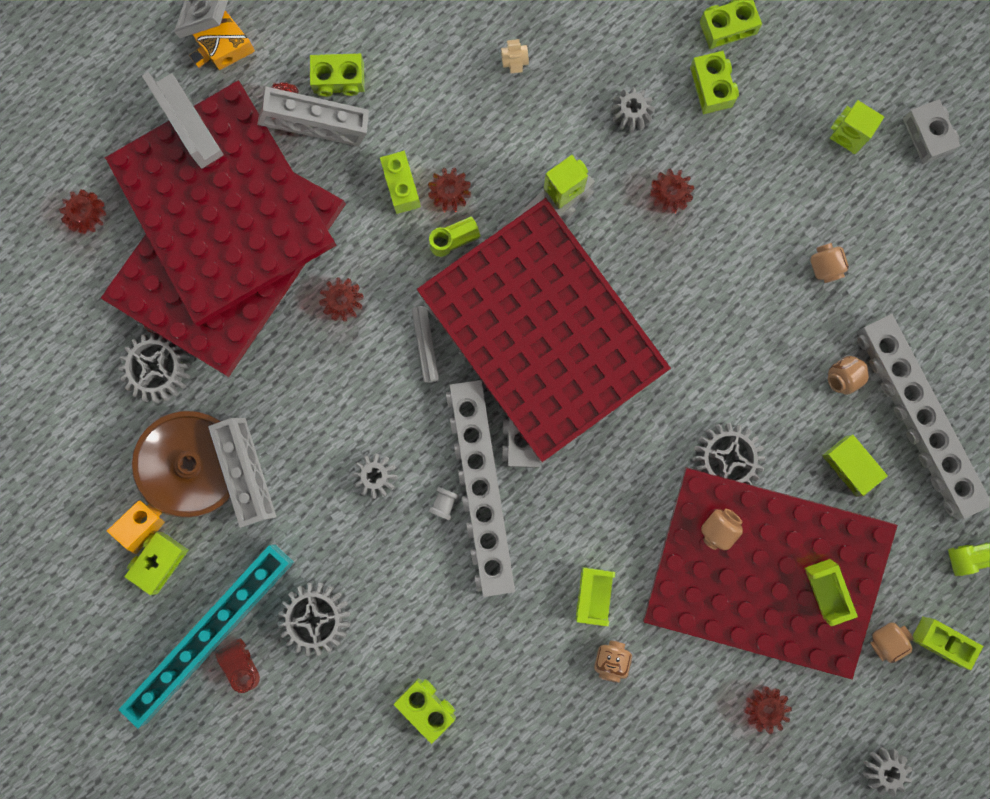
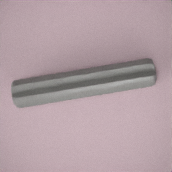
M424 306L415 307L412 309L423 381L425 383L436 382L439 377L427 308Z

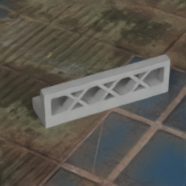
M149 72L142 75L188 152L201 169L222 157L224 154L173 73L158 82L154 80Z
M265 86L262 109L257 125L360 146L367 134L369 110Z
M229 418L208 426L239 527L243 528L276 518L246 418Z

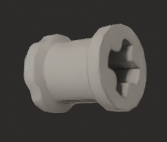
M438 487V495L433 507L429 508L428 512L450 520V511L455 500L459 499V495Z

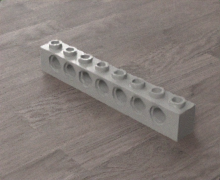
M893 314L856 331L859 335L857 337L859 346L864 351L866 350L871 358L869 360L871 369L874 373L879 374L883 381L881 384L883 392L887 397L892 398L897 418L900 421H904L908 429L906 435L913 445L916 444L920 452L918 457L921 464L926 469H929L933 477L931 478L933 487L937 492H941L945 500L943 505L946 512L953 516L954 519H965L990 507V498ZM880 341H883L887 344V353H884L880 350ZM893 364L897 365L900 369L899 377L895 376L892 372ZM905 388L910 389L913 394L911 401L904 395ZM918 411L924 414L925 421L923 424L917 420ZM931 435L937 439V446L935 448L929 442ZM944 459H946L950 465V468L947 472L942 468V461ZM957 482L962 487V493L960 496H958L955 492V485Z
M477 380L450 385L451 392H446L448 408L453 407L455 418H450L452 434H458L459 443L454 444L456 460L461 459L463 470H458L460 486L466 485L467 496H462L464 511L470 512L471 522L466 524L469 539L474 538L476 548L471 549L473 565H478L480 575L475 576L477 592L482 591L483 597L515 592L482 382ZM472 404L475 407L474 414L470 417L462 416L460 414L462 405ZM474 429L479 433V438L475 443H468L464 440V434L467 430ZM473 455H479L483 459L482 467L476 470L471 469L468 465V460ZM477 481H483L487 484V492L482 496H477L472 491V486ZM487 507L491 510L492 517L488 522L483 523L477 519L476 513L479 508ZM485 533H491L496 538V544L491 549H486L481 545L480 540ZM496 560L500 564V571L496 575H489L485 571L487 561Z

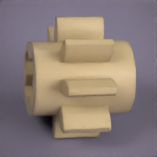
M519 39L508 40L507 47L501 48L503 68L509 67L510 73L523 72V65H529L527 45L521 46Z

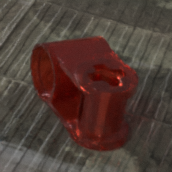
M241 638L217 650L215 656L233 690L238 693H245L258 686L260 675L251 659L249 650H245L246 644ZM249 675L250 680L242 684L240 680L243 676Z

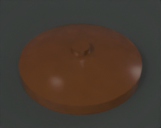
M180 411L159 418L142 433L134 449L132 473L138 491L152 507L173 517L193 518L215 511L230 498L208 427L221 421L201 412Z

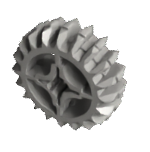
M155 332L151 333L150 339L147 335L142 334L141 343L133 339L132 344L134 347L124 348L129 354L127 357H120V360L125 362V365L118 367V369L126 373L120 379L123 382H128L125 389L128 391L133 390L132 395L139 398L142 396V401L148 402L152 399L154 403H159L161 398L164 401L170 400L169 392L174 396H178L177 386L183 389L186 388V385L181 380L182 378H191L189 374L184 373V370L191 369L192 365L184 363V361L190 358V355L183 353V349L162 336L159 337ZM152 348H162L160 352L157 351L151 357H146L143 355L146 351ZM170 354L174 361L173 373L168 370ZM147 361L152 364H157V366H159V370H161L163 374L158 371H153V369H151L152 366L149 365ZM138 362L142 366V373L139 376L141 378L140 380L137 376ZM159 378L167 380L165 384L159 387L148 388L150 383H154Z
M731 423L725 424L724 431L722 426L718 424L715 426L716 434L711 429L705 431L709 439L702 436L699 437L698 441L704 446H695L694 450L701 453V456H694L692 460L695 462L701 461V466H696L694 469L716 475L709 465L708 457H711V459L719 463V476L727 478L734 467L746 468V472L736 481L752 485L749 478L754 481H759L760 479L754 472L764 471L763 466L757 465L758 462L766 460L765 456H758L757 452L764 450V447L754 446V443L758 442L759 438L756 436L749 439L750 429L745 430L741 434L742 425L740 424L735 426L734 431H732ZM722 437L731 438L725 450L710 449L718 439ZM739 441L745 446L749 455V461L739 454ZM732 453V457L738 462L727 465L721 455Z
M307 583V592L302 586H298L297 593L299 596L294 592L288 593L292 603L286 600L282 601L281 605L288 610L278 612V616L285 617V621L278 622V627L286 626L287 630L280 635L282 638L290 635L291 639L286 644L291 646L296 642L295 652L299 653L305 647V655L310 656L314 648L316 656L322 655V646L329 653L332 651L330 642L338 647L341 642L337 636L341 638L347 636V633L341 627H350L351 623L343 621V618L349 617L351 612H342L341 608L347 606L348 603L347 601H343L340 604L337 602L342 596L340 592L333 597L331 596L334 589L332 586H329L323 592V583H318L316 591H314L313 583ZM316 597L329 603L334 612L322 611L319 608L318 602H316ZM307 598L308 604L306 605L305 615L294 618V612L298 604ZM311 612H314L316 617H327L317 622V627L314 625V622L302 621L312 616ZM335 620L332 633L326 639L321 640L323 624ZM295 626L306 627L313 641L302 637Z

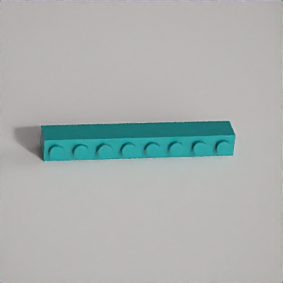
M269 545L118 710L137 729L147 724L295 562L277 545Z

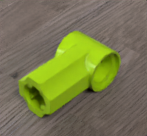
M471 216L445 228L439 227L434 229L429 236L430 250L434 255L443 257L456 248L480 239L481 234L475 220ZM437 238H444L448 243L444 247H438L434 244V241Z
M990 542L975 546H958V549H948L954 576L970 575L979 572V569L990 567Z

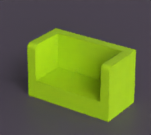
M853 434L845 436L822 455L856 497L866 495L888 476Z
M828 559L805 568L823 619L830 626L858 617L838 564Z
M582 567L576 622L609 627L608 614L613 577L615 578L616 572Z

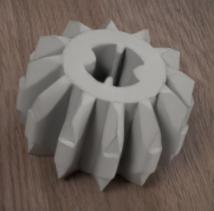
M633 87L629 94L623 89L620 96L614 97V105L611 106L610 112L615 114L612 119L613 123L621 121L620 130H623L627 125L629 126V132L632 133L634 132L635 125L641 131L645 127L644 123L650 124L652 120L650 115L654 113L655 108L650 105L652 97L644 98L645 90L640 91L638 94L635 87ZM629 107H634L636 113H632Z
M376 453L373 456V462H371L369 456H364L363 458L367 465L364 466L359 462L356 463V467L362 471L361 473L354 472L352 474L355 478H361L354 486L359 488L365 485L361 491L363 496H366L371 489L372 499L377 498V490H379L382 497L387 496L384 487L386 486L391 490L395 488L393 484L388 483L389 479L398 480L397 475H389V472L394 471L396 466L393 464L385 467L390 459L384 457L381 463H379L380 455ZM374 469H379L377 473H382V478L377 479L376 483L373 484V480L369 479V474L374 473Z
M880 748L879 755L870 752V756L873 759L872 763L864 761V765L870 768V770L863 772L864 777L870 779L868 786L872 789L877 788V793L880 795H885L888 792L892 797H896V789L906 792L903 783H912L906 774L913 771L910 766L905 765L908 761L907 758L903 755L899 756L898 751L895 749H891L888 752L887 749ZM885 770H892L890 775H884Z

